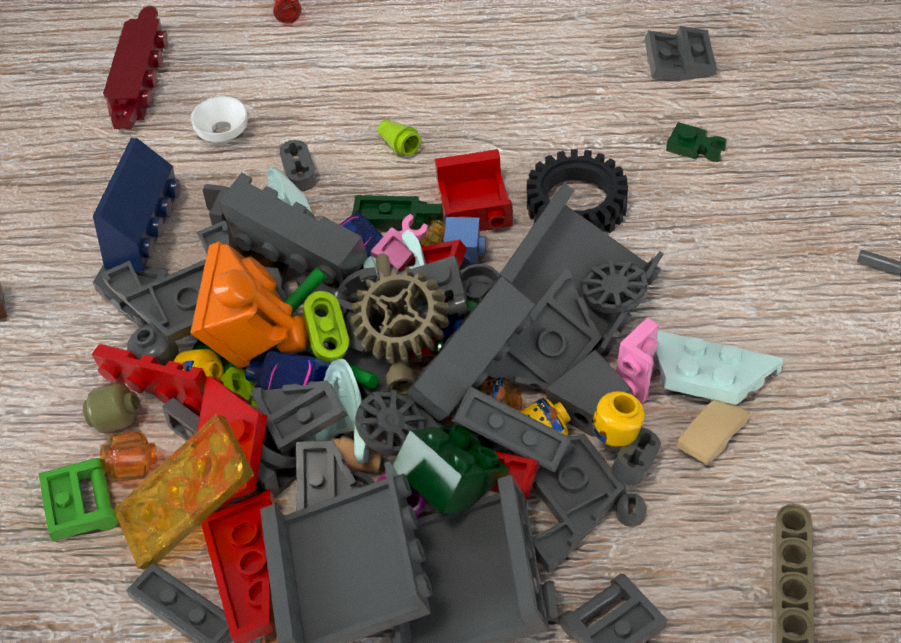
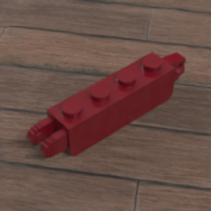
M143 7L138 19H129L124 22L103 92L114 129H132L136 120H144L147 108H150L152 105V88L157 86V69L162 67L163 48H167L168 44L167 32L162 31L160 19L157 18L158 12L156 7Z

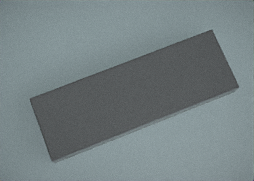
M473 387L468 388L452 420L521 457L536 459L539 466L551 472L556 471L571 440L570 437Z
M154 563L126 590L129 598L194 643H229L231 640L224 610Z

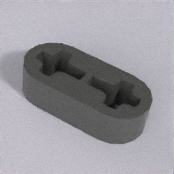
M290 140L282 144L280 147V157L285 175L302 192L310 190L316 183V177L307 145L300 140ZM297 154L299 158L293 159L292 155ZM302 172L303 177H298L297 173Z
M641 428L637 438L630 445L621 446L611 469L616 479L628 485L640 484L660 449L661 441L659 437L652 431ZM629 462H630V463L634 464L635 466L632 467V466H630V465H628V464H629Z

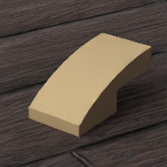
M713 400L687 427L678 439L676 447L708 465L725 450L729 438L746 425L750 412L738 405Z

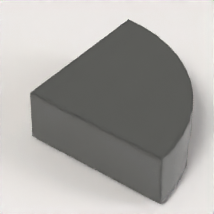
M375 267L361 269L349 275L340 284L337 292L348 296V302L360 301L357 297V290L368 291L366 286L367 279L376 283L377 272Z

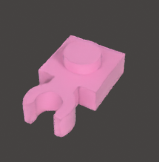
M411 214L403 219L400 232L391 227L371 250V255L375 258L381 253L386 254L389 257L391 270L395 267L398 269V272H401L414 257L413 253L408 250V246L402 243V234L405 231H411L418 238L419 242L427 235L428 225L425 223L419 230L409 228L413 224L414 216Z

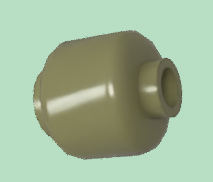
M113 383L94 388L89 392L87 399L83 403V413L87 424L90 427H94L100 433H109L131 427L135 422L136 413L140 411V401L137 394L131 392L123 383Z

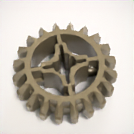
M393 267L391 276L387 277L383 272L379 271V281L374 283L372 280H366L368 291L357 290V297L360 302L352 303V310L355 315L351 317V323L353 327H356L354 334L357 340H363L361 343L363 349L367 352L373 350L372 353L378 360L386 354L388 362L393 364L397 356H401L403 363L407 364L410 359L409 355L415 353L418 359L422 360L423 353L421 350L426 347L428 350L434 351L435 345L432 339L443 340L444 334L441 328H446L449 325L448 318L445 316L450 312L448 304L444 302L446 299L443 290L438 289L436 280L433 278L427 280V276L422 270L414 276L413 270L407 267L404 273L400 275L398 269ZM419 298H422L428 304V313L425 319L421 318L419 313L416 312ZM376 311L380 312L382 318H384L381 333H378L373 328V318ZM411 332V334L401 337L403 334Z

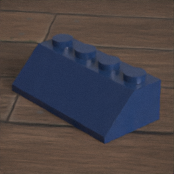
M138 138L130 139L93 214L104 269H111L130 261L134 271H144L148 259L154 255L155 243L158 237H162L164 222L166 218L171 216L174 199L180 195V181L175 179L173 165Z

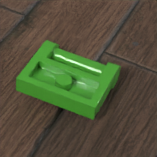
M93 458L38 473L48 534L52 541L95 529L111 530L118 525L117 511L112 508L106 480L108 466L105 459ZM87 478L91 479L97 508L96 511L86 513L80 480Z

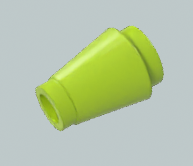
M389 119L383 120L378 126V134L398 155L412 156L419 150L421 137L415 128Z

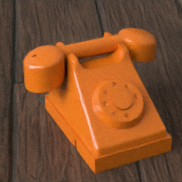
M220 241L209 245L190 332L193 336L239 369L249 366L251 359L276 345L281 354L290 356L305 351L310 344L304 318L300 315L291 317V305L282 301L276 291V280L264 266L252 257L245 258L230 245L223 244Z

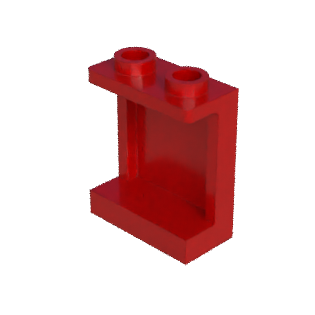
M498 149L435 159L436 180L445 221L446 217L479 218L480 231L513 226V206L505 190Z

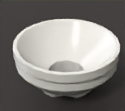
M228 96L213 97L195 107L191 114V123L195 133L200 138L213 143H229L246 128L247 110L245 105L236 98ZM220 127L230 128V130L226 132L214 133V131Z

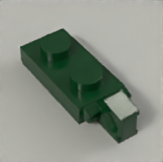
M357 195L355 196L351 218H357L351 219L352 227L356 228L392 227L402 229L403 219L411 214L414 216L413 224L409 227L410 229H420L424 223L428 225V228L442 227L444 219L442 204H428L427 202L420 201L419 196Z

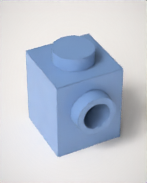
M446 217L444 242L460 239L467 248L460 270L473 264H479V256H485L486 237L480 236L479 218Z

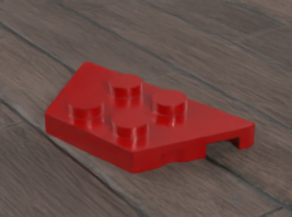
M211 376L206 377L182 513L183 519L193 521L200 519V514L211 508L220 509L230 504L234 498H242L255 491L268 417L257 407L249 405L248 401L240 394L232 392L224 385L223 381Z

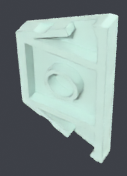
M658 331L657 341L659 345L654 355V363L661 372L660 379L664 389L734 405L744 400L749 392L756 391L763 386L765 377L771 373L778 375L781 372L784 359L740 349L733 345H722L704 341L700 338H690Z

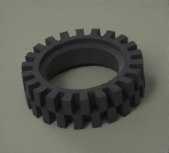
M571 149V156L566 157L564 150L557 152V160L552 155L545 157V164L539 161L535 165V170H531L529 173V179H527L526 184L528 215L530 219H534V223L537 221L550 202L547 194L555 185L570 180H584L599 185L607 197L599 206L592 209L574 211L603 232L605 229L611 233L615 230V224L620 225L623 221V216L626 215L628 198L627 176L623 175L621 166L615 168L616 162L610 158L604 163L605 155L599 152L595 158H592L591 150H585L584 156H578V149Z

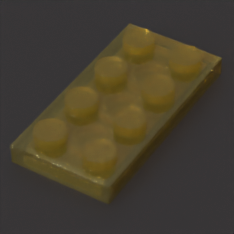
M215 414L114 508L117 520L139 569L146 570L152 563L157 564L254 476L226 417Z

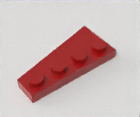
M99 344L91 355L99 367L98 372L105 379L111 382L118 380L126 383L132 390L138 393H143L144 391L150 393L164 404L171 398H174L200 417L206 383V375L202 368L193 366L187 372L182 370L183 366L178 362L169 361L166 366H163L153 356L143 355L138 360L131 351Z
M270 489L200 519L231 639L234 643H247L274 631V611L260 512L261 508L275 504V497Z

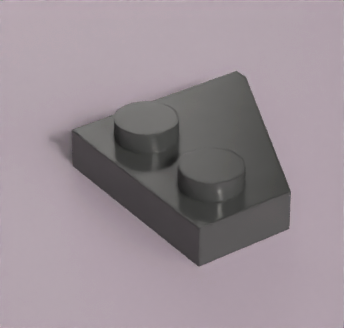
M334 440L296 442L297 511L359 488Z

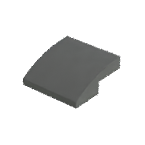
M680 26L676 35L648 30L644 41L652 79H696L716 73L717 67L708 30Z

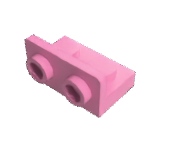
M648 317L620 342L616 371L631 389L630 394L636 397L641 404L648 399L651 374L655 368V363H653L654 355L659 345L657 341L659 325Z

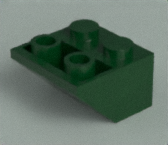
M461 425L410 430L393 464L397 473H404L409 485L441 514L468 510L498 483V478L505 477L510 470L499 460L496 452L483 447L473 438L472 432Z

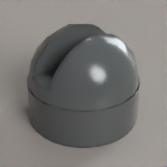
M636 493L622 495L616 504L617 520L628 527H635L644 522L647 511L644 499ZM629 504L635 505L636 514H628Z

